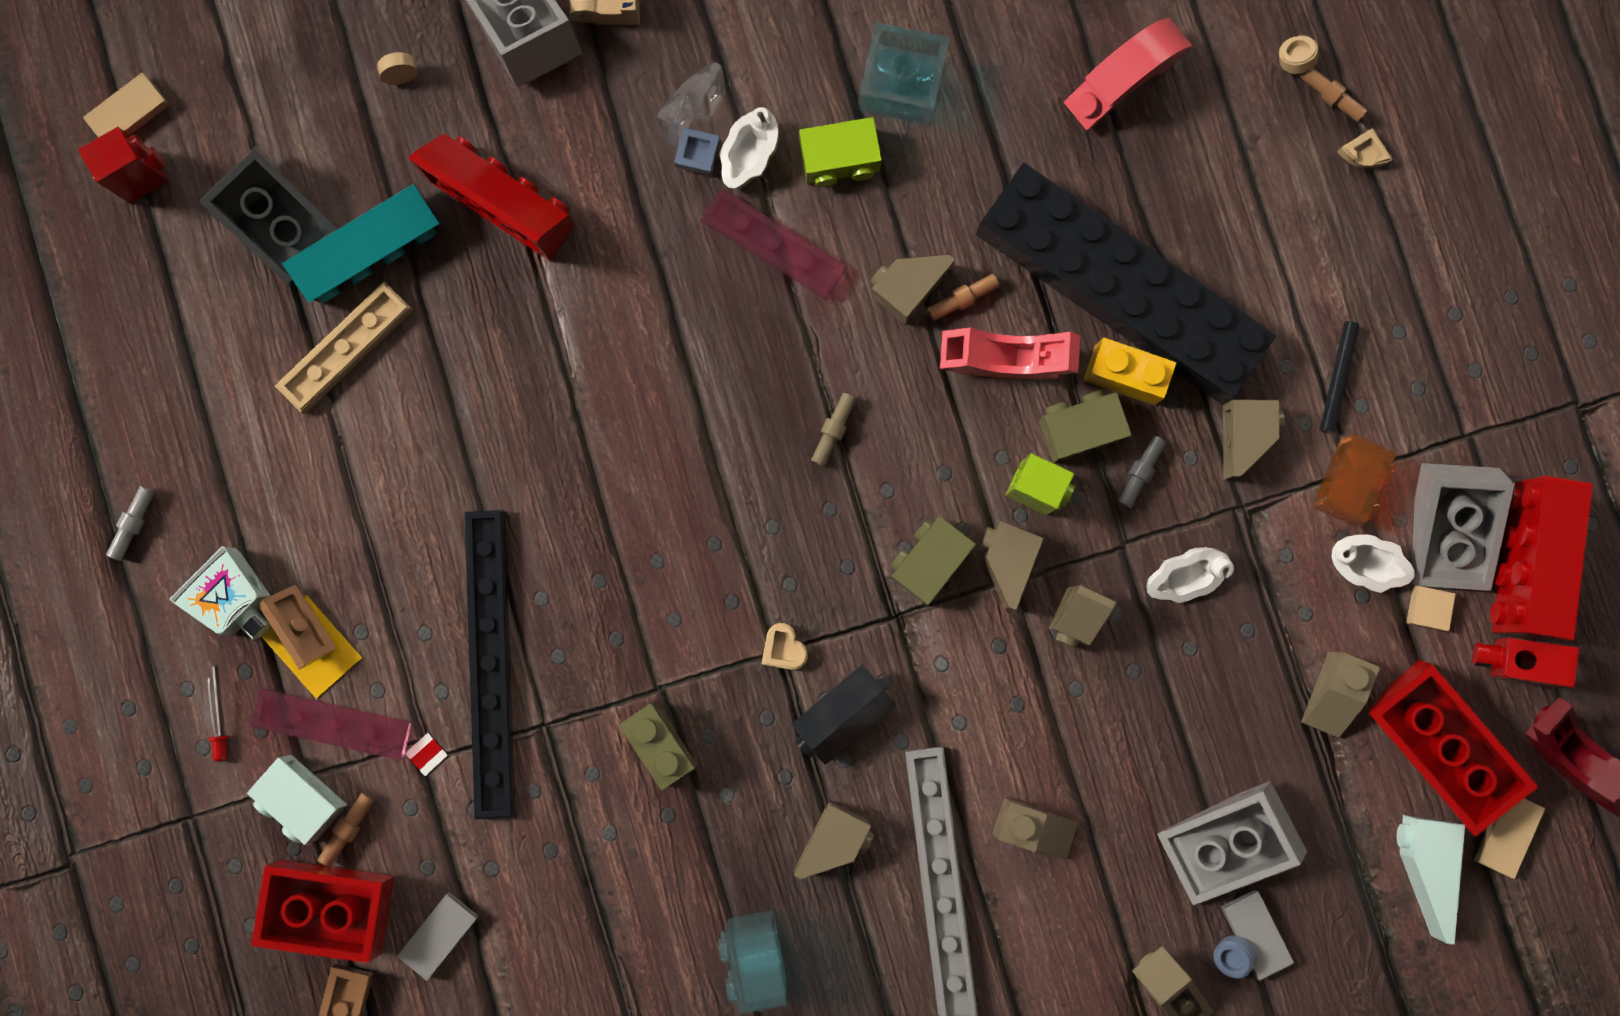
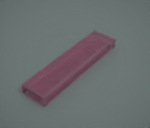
M722 188L719 189L700 218L701 222L824 300L828 299L846 271L845 265Z
M269 689L259 690L251 727L397 760L404 759L412 721Z

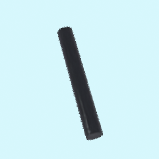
M1345 321L1319 429V431L1334 434L1360 326L1357 322Z

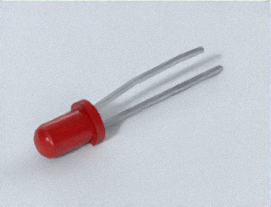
M212 666L218 735L213 710L211 678H208L210 711L215 736L208 738V742L211 741L213 760L215 762H223L228 757L226 739H229L228 735H221L216 668Z

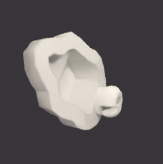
M756 108L753 112L737 120L731 127L729 136L722 145L719 153L722 162L723 183L728 188L741 189L753 179L761 177L767 167L769 158L776 152L779 138L778 124L775 116L767 108Z
M1352 535L1339 540L1333 547L1331 558L1334 566L1344 578L1355 585L1365 586L1371 591L1382 593L1390 588L1407 585L1414 578L1415 570L1411 563L1404 557L1401 547L1393 542L1383 541L1372 535Z
M1202 547L1190 549L1184 555L1163 561L1160 568L1148 578L1146 585L1147 593L1152 598L1160 600H1172L1176 603L1189 601L1198 596L1213 592L1225 578L1232 575L1234 565L1227 554L1215 548Z

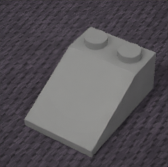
M466 0L503 67L517 88L583 54L568 18L555 0Z
M1421 463L1414 499L1412 567L1415 572L1414 578L1411 581L1413 586L1491 591L1515 485L1500 468Z
M1271 780L1238 793L1157 834L1192 905L1299 866L1307 853Z

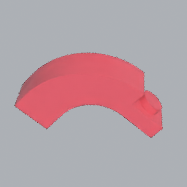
M1170 18L1161 19L1133 36L1102 61L1085 77L1086 81L1064 101V104L1086 130H1090L1137 87L1151 77L1166 72L1193 45Z
M971 327L947 330L942 332L940 369L992 378L1056 379L1061 374L1078 373L1081 334L1063 332L1038 336H1010L989 333Z

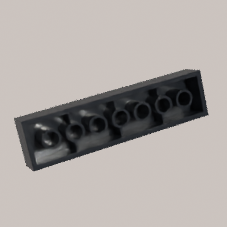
M1024 162L982 219L975 234L1143 351L1176 362L1174 368L1176 374L1221 405L1235 397L1277 336Z

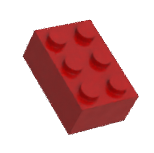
M283 859L265 865L251 946L370 963L380 956L383 951L395 876Z

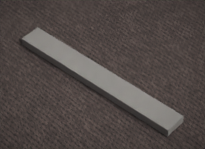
M944 747L905 751L938 1016H978Z

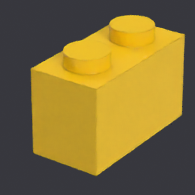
M1103 337L1094 347L1083 381L1156 405L1165 398L1176 362Z

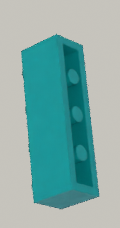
M415 183L286 260L282 265L308 303L318 298L321 304L341 293L338 288L339 284L349 278L356 284L374 273L370 268L372 264L383 259L387 265L404 255L406 252L402 246L413 239L420 245L437 235L438 233L434 227L440 224L441 221Z

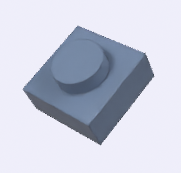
M683 127L674 160L675 167L711 176L720 144V136Z

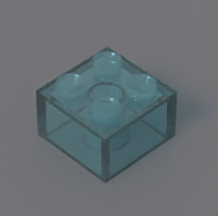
M875 22L859 93L858 110L931 125L950 37Z
M774 910L729 918L725 931H721V938L718 939L722 963L729 962L730 964L728 978L726 979L729 1002H737L739 1014L787 1005L788 985Z

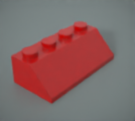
M443 133L410 155L408 159L429 183L548 261L553 258L575 225L568 214L570 209L554 197H551L549 201L537 194L539 189L523 177L516 181L506 174L508 169L502 163L490 156L487 160H484L475 154L477 148L460 136L454 140Z
M1418 660L1393 680L1368 713L1475 837L1538 788L1530 776L1430 663Z

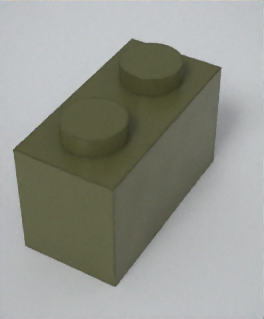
M1099 390L1082 396L1083 403L1069 407L1068 401L1046 408L1047 414L1039 420V424L1053 463L1123 441L1131 436L1117 392L1105 395L1104 390Z
M940 515L934 522L927 518L913 535L919 540L913 549L908 552L903 548L890 564V567L895 570L890 578L925 606L929 605L976 545Z
M656 701L648 704L618 725L661 791L697 766V763Z

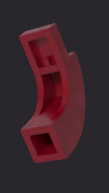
M1558 697L1552 705L1545 706L1539 711L1533 726L1525 733L1528 740L1544 760L1568 782L1597 804L1620 817V761L1603 750L1583 731L1578 723L1573 705Z

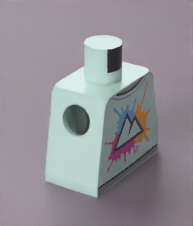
M222 546L170 598L175 605L219 635H234L242 629L252 640H256L271 627L270 623L258 612L260 610L258 605L263 599L269 597L270 594L237 548Z

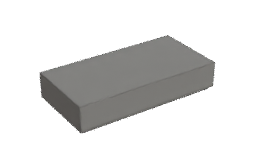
M1253 890L1221 906L1234 935L1246 939L1253 946L1256 953V962L1252 971L1259 981L1294 964L1258 891Z
M449 892L397 957L427 981L479 916Z

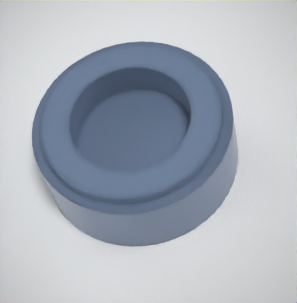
M1227 936L1215 948L1214 962L1217 968L1226 976L1242 978L1247 976L1254 967L1256 953L1253 946L1246 939L1239 936Z

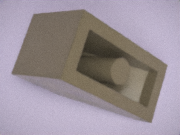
M951 255L896 259L889 268L885 265L881 266L872 277L870 283L874 286L871 289L870 297L905 325L949 273L955 259Z
M1231 400L1223 405V480H1232L1242 476L1279 439V433L1283 432L1285 424L1284 413L1279 411V400Z
M999 521L995 524L994 529L987 527L980 548L985 550L982 559L1004 608L1013 611L1018 607L1043 537Z
M1081 585L1069 587L1065 591L1049 630L1058 633L1055 640L1074 649H1077L1078 644L1090 645L1114 609L1116 602Z
M1328 652L1301 723L1339 738L1366 705L1380 667L1345 652Z
M1004 797L992 834L998 840L1067 860L1078 822Z
M828 801L794 869V876L803 879L854 862L858 853L865 855L874 836L873 833L869 832L871 827L870 821Z
M1163 946L1157 951L1144 956L1139 965L1132 970L1167 1016H1209L1214 1012L1192 979Z

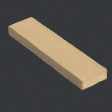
M383 282L286 374L275 387L300 413L306 414L399 325L413 309L386 282Z

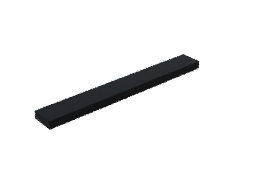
M505 511L464 512L474 818H511L516 816Z

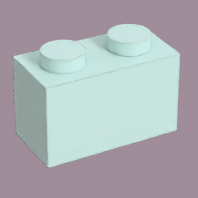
M292 755L278 757L247 792L255 800L253 805L257 811L268 818L274 817L284 826L282 832L290 840L298 844L302 842L304 845L318 840L347 806L340 797Z

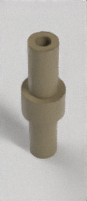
M843 393L831 419H826L820 431L823 436L811 459L813 463L825 467L836 441L841 442L847 429L845 426L846 420L856 402L855 397Z

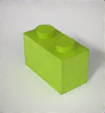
M874 117L799 130V142L807 184L815 183L818 187H825L837 183L838 179L852 177L853 180H866L872 178L876 172H880L882 160Z
M1031 453L1020 462L1005 496L1047 515L1055 510H1059L1061 506L1065 507L1069 502L1075 488L1074 485L1070 484L1074 473Z

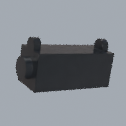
M862 664L791 724L800 735L795 742L809 759L816 755L826 765L892 710L896 704Z

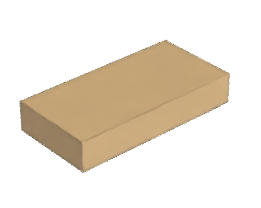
M142 72L83 118L98 137L117 126L131 135L170 104L149 77Z
M1527 799L1521 800L1487 828L1473 861L1515 879L1545 808Z

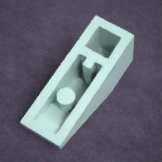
M1403 815V822L1397 829V844L1400 847V856L1430 935L1447 944H1455L1465 825L1449 820Z

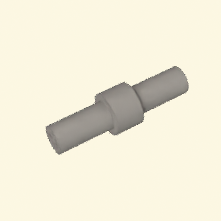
M144 486L139 487L128 511L122 512L116 524L119 529L106 553L107 556L119 561L122 560L134 534L139 535L145 523L142 517L155 491Z

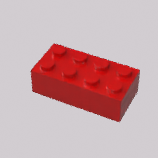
M1541 476L1515 482L1501 544V563L1497 566L1494 576L1495 584L1498 587L1496 601L1490 609V621L1493 623L1492 633L1534 640H1574L1593 483L1552 476Z

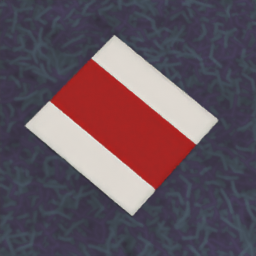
M428 733L405 753L424 776L448 756Z

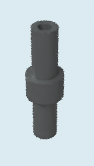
M1153 436L1140 461L1135 460L1128 473L1131 478L1118 500V503L1123 507L1131 509L1144 484L1149 485L1156 472L1153 467L1167 443L1165 440Z

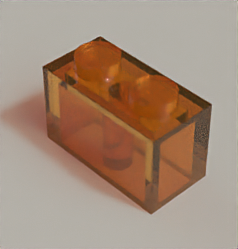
M1355 434L1342 438L1311 507L1352 526L1365 524L1367 520H1372L1380 506V500L1377 499L1382 486H1386L1394 474L1395 466L1392 463L1396 453Z

